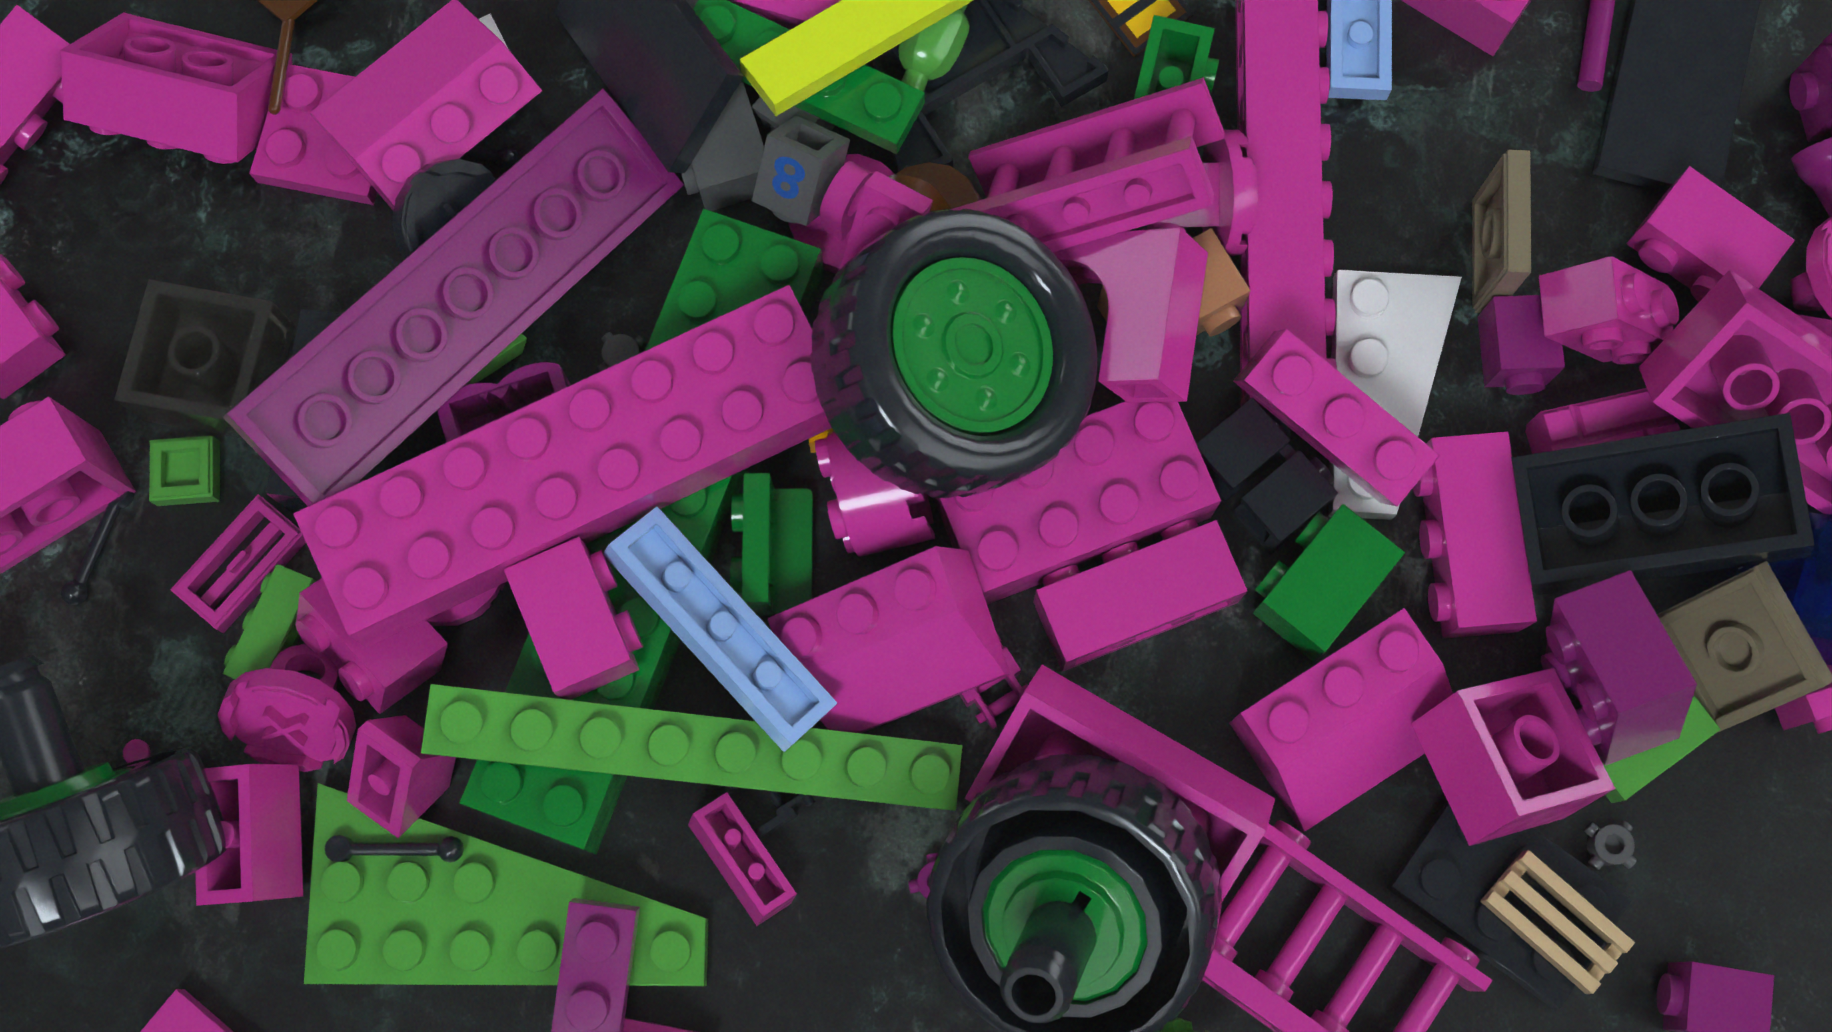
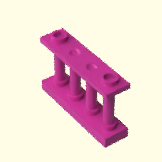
M1204 78L970 151L968 158L987 198L951 210L971 209L990 215H997L1027 230L1052 252H1056L1211 207L1214 191L1196 147L1224 139L1225 132Z
M1277 820L1274 826L1268 824L1267 831L1259 842V845L1266 850L1219 919L1215 945L1202 979L1203 982L1273 1032H1349L1346 1029L1347 1025L1400 944L1434 968L1393 1032H1426L1457 984L1467 991L1485 992L1492 982V979L1476 969L1480 959L1473 952L1447 937L1440 944L1307 851L1311 841L1300 831L1281 820ZM1289 865L1319 886L1321 890L1268 970L1265 972L1259 969L1255 977H1252L1232 962L1238 953L1233 947ZM1346 905L1376 926L1377 929L1323 1012L1316 1009L1312 1016L1309 1017L1288 1002L1294 994L1289 987L1342 906Z

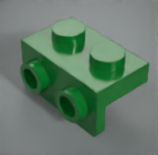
M744 473L743 493L732 494L733 532H743L742 556L731 557L730 586L738 595H742V599L757 616H774L812 599L813 494L809 489H775L770 473Z

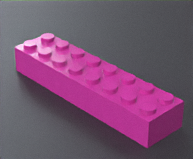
M790 285L293 513L348 636L366 648L507 582L508 579L503 569L577 537H580L585 544L592 542L644 517L656 506L659 509L666 507L832 428L819 402L815 389L810 356L812 353V328Z

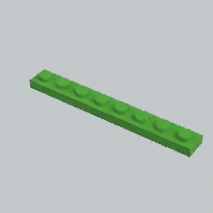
M430 684L421 754L956 811L962 745L811 728L788 750L783 752L756 721Z

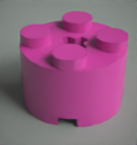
M834 431L829 432L826 438L815 440V450L821 473L824 478L830 477L834 492L837 495V499L827 501L832 530L836 539L843 538L848 554L855 552L858 557L935 539V533L930 524L934 523L930 498L927 494H914L902 490L898 486L874 475L866 466L855 459Z

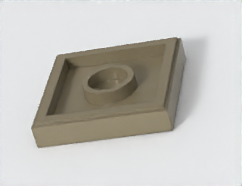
M1507 150L1472 199V309H1475V313H1481L1493 297L1512 296L1531 273L1530 151Z
M1767 561L1657 614L1697 683L1693 696L1698 699L1721 730L1718 732L1832 683V674Z

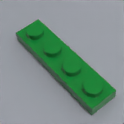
M698 0L693 8L740 72V59L790 30L727 0ZM863 65L798 103L795 107L897 154L925 104V92L872 67ZM744 76L741 82L752 86Z

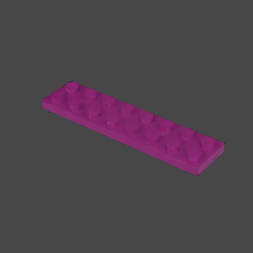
M603 88L227 412L223 418L307 506L356 485L684 184L675 173L666 170L635 125Z

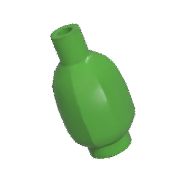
M967 5L899 44V59L906 70L902 82L924 92L928 81L942 77L951 69L969 33L970 25L964 14Z

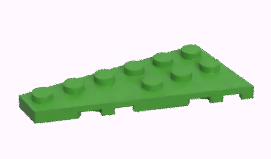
M318 783L304 984L558 985L569 901L573 898L640 907L629 986H707V918L420 818L397 838L347 802L348 793ZM336 835L348 837L352 842L440 843L442 839L454 836L463 843L464 852L460 859L451 863L443 861L440 856H352L346 862H335L327 858L325 845L331 837Z

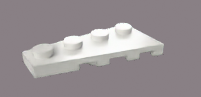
M1337 270L1333 277L1332 299L1335 302L1336 316L1332 335L1331 358L1336 360L1337 370L1418 437L1462 277ZM1329 461V471L1334 479L1332 486L1338 494L1329 504L1328 516H1332L1342 504L1346 505L1361 518L1392 520L1397 515L1399 505L1396 507L1378 502Z

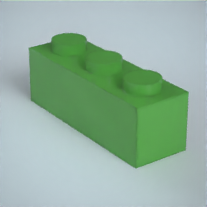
M276 564L273 572H269L261 584L260 592L262 595L256 607L250 609L244 618L242 626L244 631L238 644L233 645L226 655L224 675L236 679L245 672L270 668L280 652L288 647L296 646L300 637L295 625L297 622L299 593L315 583L316 580Z
M1695 696L1692 698L1679 739L1612 764L1604 765L1615 787L1614 790L1606 794L1611 803L1627 800L1721 730Z

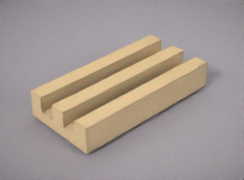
M1529 850L1522 851L1480 901L1585 994H1594L1601 985L1599 981L1607 973H1611L1617 966L1618 962L1616 960L1620 955L1627 953L1635 944L1631 938ZM1527 873L1607 943L1605 948L1599 947L1520 877ZM1511 890L1592 961L1591 965L1585 970L1505 900V895Z

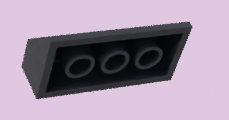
M1790 413L1511 457L1531 585L1536 595L1578 590L1629 570L1632 571L1637 581L1757 565L1765 561L1771 563L1807 558L1811 556L1815 546Z

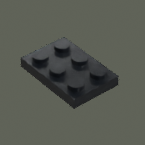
M1446 800L1387 888L1553 1009H1560L1574 989L1575 984L1481 903V899L1518 855L1525 850L1531 851L1615 925L1632 899L1533 828L1469 846ZM1527 873L1520 877L1599 947L1603 945L1605 941ZM1511 890L1505 895V900L1585 970L1591 963L1590 959Z

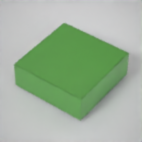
M214 436L150 440L149 501L156 506L220 502V441Z

